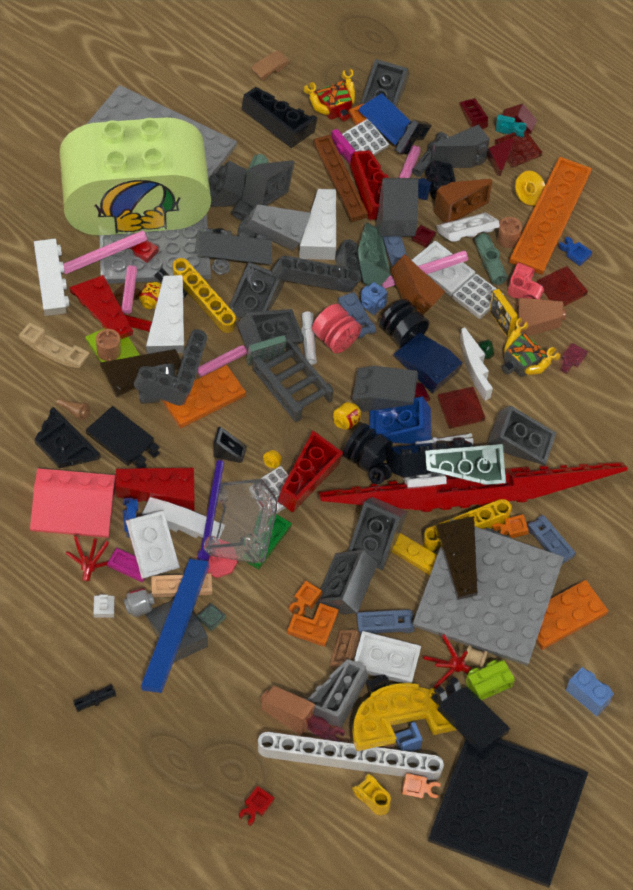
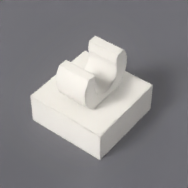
M108 594L94 596V618L114 617V596H108Z

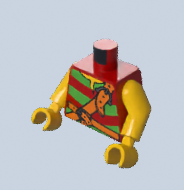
M351 68L349 69L350 76H346L345 70L342 72V78L346 80V83L340 81L316 90V85L313 82L309 83L311 90L307 85L304 86L303 90L306 94L310 95L309 99L316 112L326 115L331 120L340 117L342 121H347L351 117L348 111L352 109V105L355 103V89L353 81H351L353 70Z

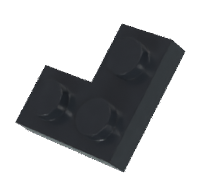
M412 120L407 125V131L404 136L398 140V146L395 150L402 154H408L416 139L424 140L432 125L426 121Z

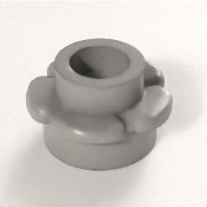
M217 258L212 265V269L218 275L226 274L230 270V264L226 259Z

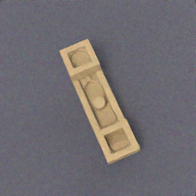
M29 323L19 334V338L37 352L69 367L80 368L90 356V352L76 345L72 348L46 335L44 329L32 323Z

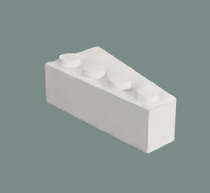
M318 189L300 244L299 258L335 260L336 189Z
M56 239L34 241L44 316L67 313L66 307H69L68 296H64V290L67 289L66 279L61 277V273H64L63 261L59 262L58 257L62 256L61 246L57 245Z
M182 275L163 277L146 345L147 354L176 349L177 353L184 352Z

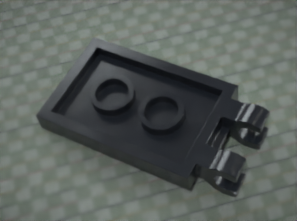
M113 406L86 429L88 436L126 466L133 463L137 468H145L147 466L144 463L146 459L141 455L144 451L153 458L160 454L158 451L160 447L154 443V438Z
M456 677L448 680L449 685L445 687L446 691L441 686L434 690L435 694L431 699L439 705L437 711L480 753L508 734L510 727L467 686L462 689Z

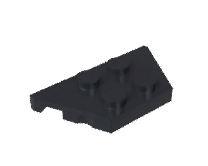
M52 407L47 420L41 426V431L38 432L34 439L35 444L59 469L99 460L101 458L100 453Z

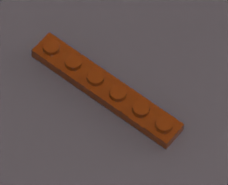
M331 135L315 138V148L350 222L367 218L366 208Z

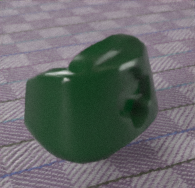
M489 339L479 342V347L485 354L484 359H491L494 356L492 342Z

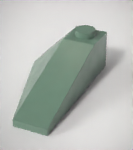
M367 222L358 247L362 278L367 286L373 282L381 286L391 275L383 237L380 236L375 226Z
M503 444L425 451L426 469L428 471L486 485L506 483Z

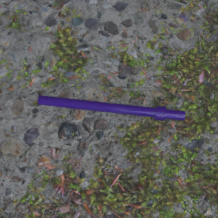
M221 460L216 462L201 551H198L197 559L202 561H209L210 552L208 551L224 468V461Z

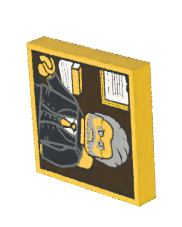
M496 289L492 293L489 312L508 338L516 327L518 315L500 289Z

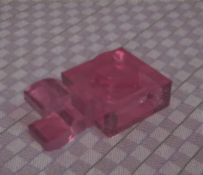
M571 343L563 354L562 359L564 361L560 370L567 374L573 365L578 368L586 358L588 351Z
M312 715L308 721V730L324 740L327 738L330 741L339 742L340 740L335 738L334 735H345V731L342 728H330L328 722L321 717L317 718Z

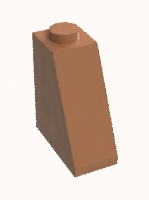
M519 298L517 319L522 318L519 326L522 327L525 322L528 323V328L520 333L525 332L528 336L559 328L562 320L566 319V309H563V302Z
M273 686L270 691L266 690L261 697V709L300 736L305 733L314 720V703L281 688Z

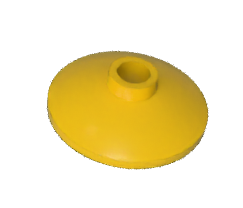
M534 171L522 172L515 182L516 194L524 204L529 206L536 205L545 187L544 181Z

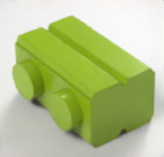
M493 660L483 669L475 668L471 670L467 675L466 685L475 695L484 700L513 687L515 679L504 660L499 662Z

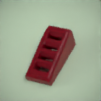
M476 98L459 102L470 128L478 124L482 129L488 127V116Z

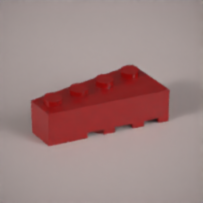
M370 150L353 152L350 168L368 213V219L376 220L382 179L389 177L383 173L381 165Z
M313 430L281 489L278 502L293 513L339 466L343 452Z
M194 468L116 469V496L122 499H137L138 502H148L149 498L152 497L195 512Z

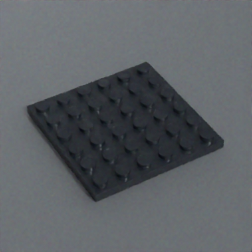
M466 739L428 842L549 888L588 772L499 739L480 753Z

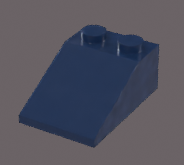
M418 333L393 355L408 370L417 371V379L432 394L456 375L463 364L448 348L421 333Z

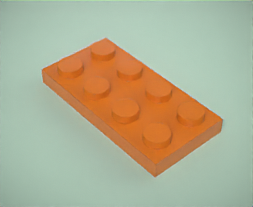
M225 365L194 380L185 404L178 406L164 400L162 402L178 426L183 428L245 397L246 391L230 368Z
M586 580L550 599L536 640L541 650L608 614L609 610Z

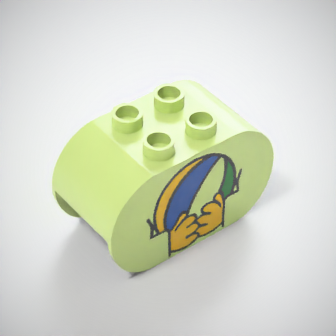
M166 117L90 123L70 132L61 143L60 166L64 213L67 221L75 229L90 235L137 233L140 231L152 232L183 229L199 222L209 211L211 194L204 139L200 131L186 121Z

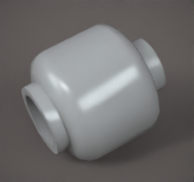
M144 588L127 593V598L124 599L128 614H132L134 617L151 613L152 605L155 604L152 592L147 593Z

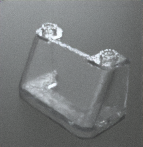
M263 479L221 483L218 502L224 509L216 537H207L204 543V550L214 557L249 563H263L266 558L278 507L276 496Z

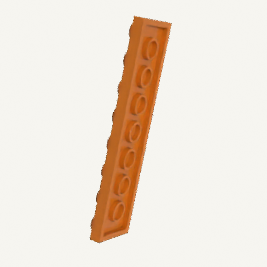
M559 157L510 257L509 263L517 265L518 262L534 268L535 273L543 275L587 183L592 168Z

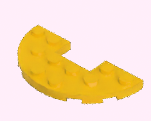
M399 683L376 690L365 702H362L354 719L352 733L356 751L394 744L397 738L391 725L426 719L433 735L456 731V729L437 711L439 705L431 699L435 694L434 688L429 690L419 687V684Z

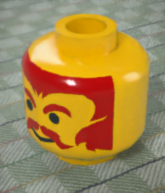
M147 283L143 287L139 300L144 308L148 310L156 309L161 289L160 283Z
M343 403L333 412L335 425L343 430H349L361 420L360 408L354 403Z

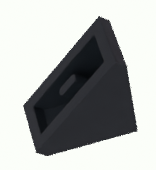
M218 427L213 443V457L242 463L247 446L222 427Z

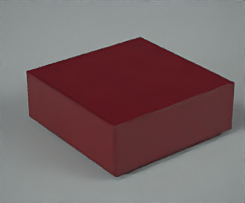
M420 225L416 230V235L412 236V241L427 248L435 238L436 232Z

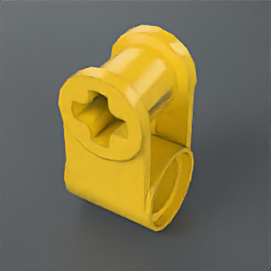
M367 774L363 782L352 788L357 798L364 802L376 815L382 816L389 812L390 794L372 775ZM383 800L386 804L378 805L376 801Z

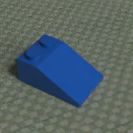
M422 396L414 398L412 405L370 411V429L374 428L376 436L383 434L392 440L393 443L415 444L416 441L432 440L431 408Z

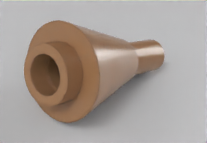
M62 398L57 400V405L66 408L80 421L87 419L90 415L91 410L88 403L69 402Z

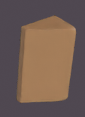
M339 630L330 667L338 668L347 659L354 661L361 634L357 630Z

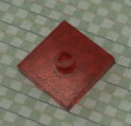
M568 266L537 281L544 288V293L549 300L562 301L563 307L586 296L588 293L587 289Z
M474 387L438 394L437 398L449 429L485 421V415Z

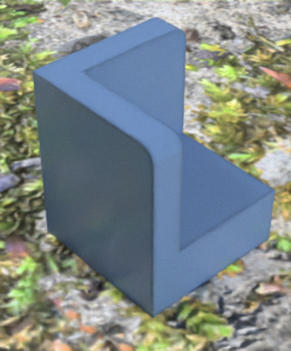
M415 722L411 723L410 729L395 734L399 750L414 752L421 749L423 739Z

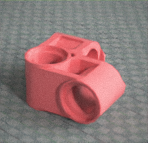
M518 262L508 287V294L511 297L540 300L544 288L540 284L531 281L535 272L534 268Z

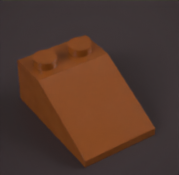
M491 179L451 182L441 186L437 190L434 213L443 223L455 221L489 203L493 181Z
M405 254L390 269L402 299H408L417 308V312L419 311L423 315L445 293L438 284Z

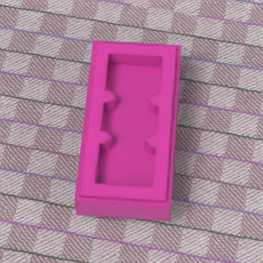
M335 129L331 133V138L339 154L350 165L353 152L356 151L341 132Z
M116 547L107 563V567L143 583L145 578L142 579L136 556Z

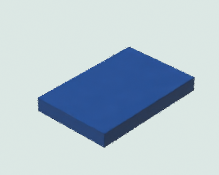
M382 93L362 105L359 109L395 146L398 140L404 136L407 131L406 127L411 122Z

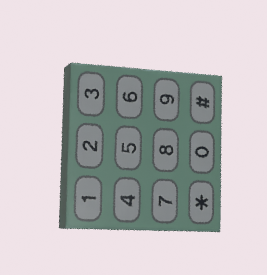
M282 335L249 345L246 358L248 366L253 365V359L258 356L264 362L284 353L287 342L285 336Z

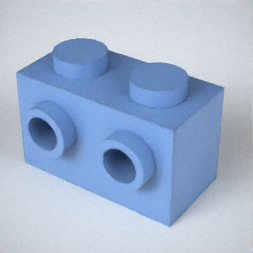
M583 667L569 680L566 688L570 695L595 716H598L610 704L614 695L608 685L602 684L591 671L585 670Z

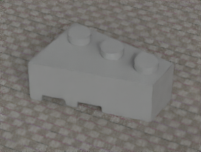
M257 204L250 212L245 228L257 234L267 235V239L293 251L301 242L311 213Z
M347 659L329 676V679L322 686L319 685L308 699L305 698L315 704L314 718L341 729L368 679L366 666Z

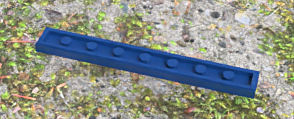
M189 559L142 681V691L163 692L208 572L209 561Z

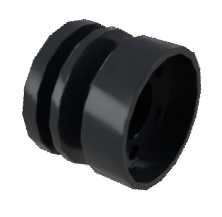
M401 299L390 306L380 321V327L388 335L392 336L393 340L401 348L418 333L424 335L430 325L429 320L421 312H417V308L408 299Z
M363 423L347 441L343 450V457L347 460L350 459L353 464L359 462V467L369 474L372 468L384 463L387 458L386 448L392 447L393 442L383 434L376 436V430L374 428L370 429L369 425Z

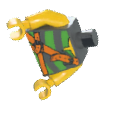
M522 318L516 320V330L513 329L506 341L504 348L505 364L502 365V370L507 375L515 371L520 377L541 374L551 364L552 360L556 361L560 358V354L557 352L552 356L553 352L556 351L554 347L549 348L546 353L525 332L521 334L522 330L528 328V323L525 322L524 326L520 327L519 324Z

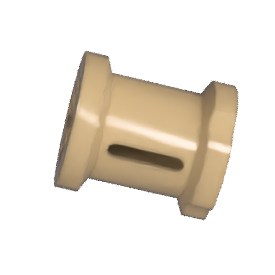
M469 645L467 648L468 654L464 659L465 663L471 662L483 669L488 651L482 652L473 649Z

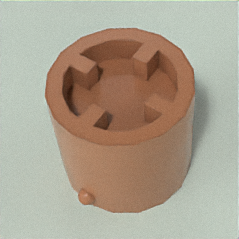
M505 217L499 222L500 227L498 228L496 241L504 248H513L520 239L522 224L515 217Z
M104 329L96 335V349L100 359L111 361L116 360L120 356L121 341L117 331Z

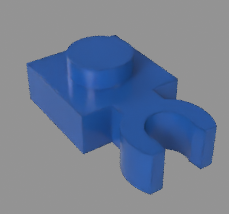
M568 236L565 238V243L567 244L559 243V249L567 251L566 256L579 266L592 255L591 250L580 242L574 244L573 240Z

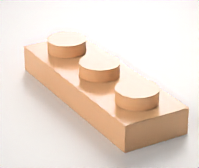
M211 573L206 574L199 595H212ZM183 575L151 576L153 598L175 597Z

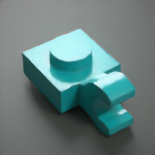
M498 115L496 132L513 135V132H515L517 136L524 137L527 127L526 123L515 122L513 117Z

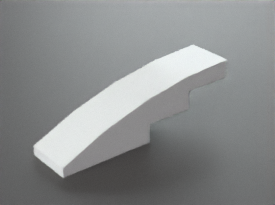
M464 327L461 330L460 336L462 355L474 386L483 400L486 401L491 398L493 388L487 381L489 371L483 364L485 354Z
M152 497L149 498L142 512L143 516L164 510L169 529L175 532L180 530L194 538L198 536L203 538L206 516ZM214 521L211 543H218L225 525Z

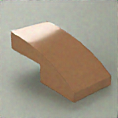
M278 50L258 61L251 69L264 81L274 71L280 72L290 61Z

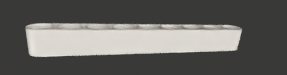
M264 732L258 738V752L266 758L405 777V773L425 776L430 781H435L441 777L444 766L443 760L436 755L379 747L356 751L354 744L273 732ZM269 742L272 746L264 747L262 744ZM285 745H290L293 747V749L285 750L283 747ZM311 748L313 752L306 753L304 749ZM332 751L334 755L327 756L325 752ZM353 754L355 758L348 759L345 755ZM374 757L376 761L369 762L366 758ZM387 760H394L397 764L390 765L387 763ZM413 762L417 767L411 768L408 766V763ZM434 765L438 770L432 771L429 769V766Z

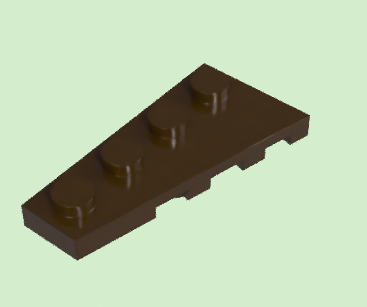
M176 349L100 362L99 365L117 398L136 389L134 380L141 367L174 364V370L176 371L179 368L181 359Z
M474 516L437 524L435 528L457 600L477 596Z

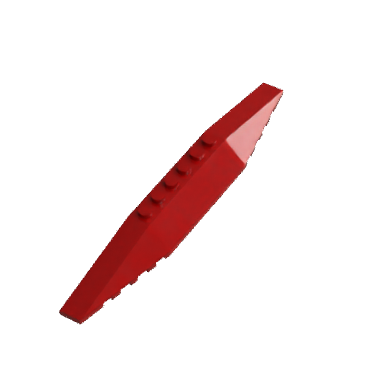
M623 462L598 463L597 465L579 464L577 467L560 465V468L549 469L547 465L540 466V470H530L529 466L505 468L506 483L486 485L445 475L447 484L408 488L405 482L398 483L397 480L388 481V485L385 486L370 484V487L366 488L355 486L346 490L336 489L318 492V497L323 502L364 505L365 501L374 497L400 509L431 512L437 508L450 510L452 507L457 506L460 508H469L471 505L477 504L485 506L501 499L527 502L528 499L538 498L628 471V468Z

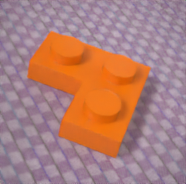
M320 603L313 620L294 614L287 634L325 647L339 609Z

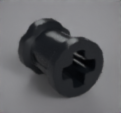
M381 463L377 467L372 468L369 471L370 481L377 485L383 483L384 480L392 476V467L389 464Z

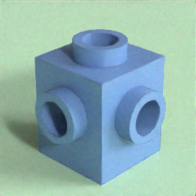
M375 282L365 286L361 291V304L363 308L373 315L383 309L387 304V291L385 288Z

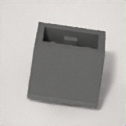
M228 161L224 166H220L215 174L210 176V207L233 206L242 198L247 169Z

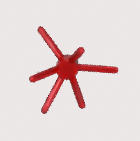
M74 536L80 559L69 551L66 552V555L81 565V570H84L82 580L90 581L91 572H95V568L107 566L108 561L98 564L96 562L108 546L109 541L104 543L93 559L97 539L95 538L88 559L83 554L78 537Z
M445 634L442 635V638L452 656L451 659L445 661L423 656L424 660L435 662V667L450 668L434 685L435 689L453 672L459 673L462 671L468 674L471 671V667L466 665L464 660L468 651H464L459 658Z

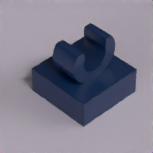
M422 177L418 179V198L427 200L429 197L432 182H429L428 179Z

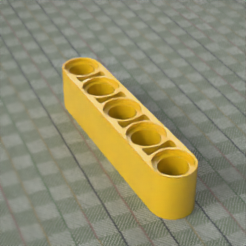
M176 259L173 262V276L182 275L183 288L222 332H232L236 325V316L186 259ZM178 268H184L185 270H183V271H178L177 269H178ZM189 281H196L195 284H190V283H188V282H189ZM201 294H207L208 296H207V297H201L200 295H201ZM212 307H219L220 309H219V310H213V309H211V308H212ZM230 320L231 323L226 324L223 321Z
M501 499L451 519L459 520L474 516L475 527L483 530L486 528L492 529L493 524H505V519L510 518L512 506L509 501ZM451 519L446 520V521L441 522V523L450 522ZM436 525L425 530L423 539L424 548L432 552L439 550L441 547L435 528Z

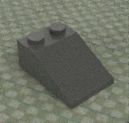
M375 59L360 105L366 104L382 93L397 107L410 75L408 68Z
M478 124L434 143L431 163L436 160L452 164L453 168H472L476 165H481L486 161L490 139Z
M295 161L257 164L248 169L245 175L246 183L242 190V201L253 207L257 204L267 206L287 194Z
M383 178L376 220V228L380 236H415L418 222V178Z
M248 262L229 308L236 317L241 319L248 312L270 311L280 294L285 280L276 278L270 270Z
M292 309L248 312L237 323L247 351L249 345L282 335L285 336L286 341L290 339L297 345L304 342Z
M381 366L358 368L352 400L362 412L412 405L414 403L418 372Z
M510 405L498 412L488 444H503V453L546 465L556 432Z
M374 497L365 501L348 552L364 550L378 563L376 568L383 570L402 530L407 511Z
M174 600L152 609L151 613L145 614L158 640ZM193 612L174 662L208 647V636Z

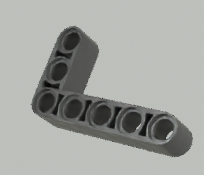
M346 239L336 252L337 265L283 255L273 267L272 272L276 278L281 280L352 292L361 280L358 246L353 240Z
M199 329L192 331L186 343L176 377L151 367L143 366L139 369L134 380L135 388L178 406L185 404L195 380L207 341V334Z

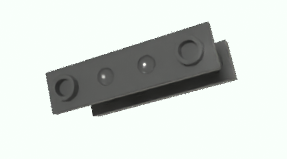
M290 339L287 340L286 351L270 361L263 362L259 356L253 359L252 370L295 423L302 419L303 408L324 396L329 403L332 402L334 392L332 386L323 380L301 353L299 346ZM290 357L297 363L279 375H274L270 370ZM301 370L306 374L307 378L290 388H284L281 384V381ZM312 383L318 389L317 392L301 401H295L292 397L294 393Z

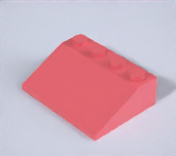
M37 468L30 531L109 538L116 493V476Z

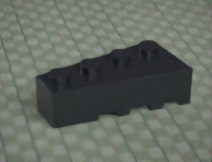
M257 87L251 89L243 96L242 110L290 148L315 132L318 117L314 115L310 117L304 114V110L300 108L296 110L290 107L288 102L284 100L278 101L275 99V96Z
M458 437L452 441L441 440L434 443L386 448L387 464L392 467V473L402 478L433 473L426 469L425 451L472 447V443L466 441L465 438Z

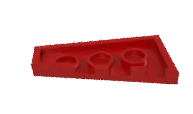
M104 275L69 287L72 295H75L79 302L90 311L91 315L99 320L104 329L117 331L120 339L133 335V330Z

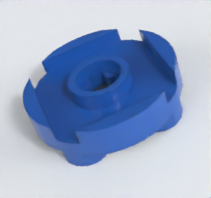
M124 498L123 505H126L127 510H123L125 532H128L126 537L129 538L130 535L126 521L136 518L138 501L137 499L133 500V498Z

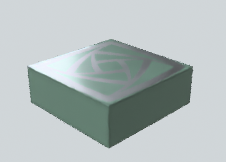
M211 603L197 618L212 632L226 619V615Z

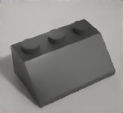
M364 550L335 553L320 588L323 594L316 602V605L319 606L321 603L339 609V613L343 615L358 613L378 563Z

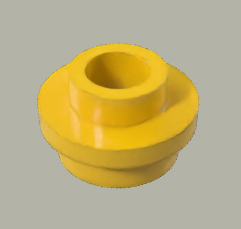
M270 450L263 455V461L266 466L273 469L280 466L282 458L277 451Z

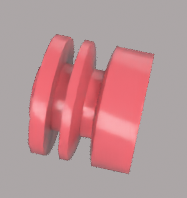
M337 303L324 309L312 325V332L321 341H325V345L330 347V350L336 354L348 349L358 338L362 329L361 324L355 321L352 316H349L348 312Z

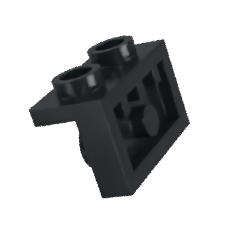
M434 160L426 169V177L429 182H432L430 187L431 198H436L437 190L441 186L456 182L452 164Z

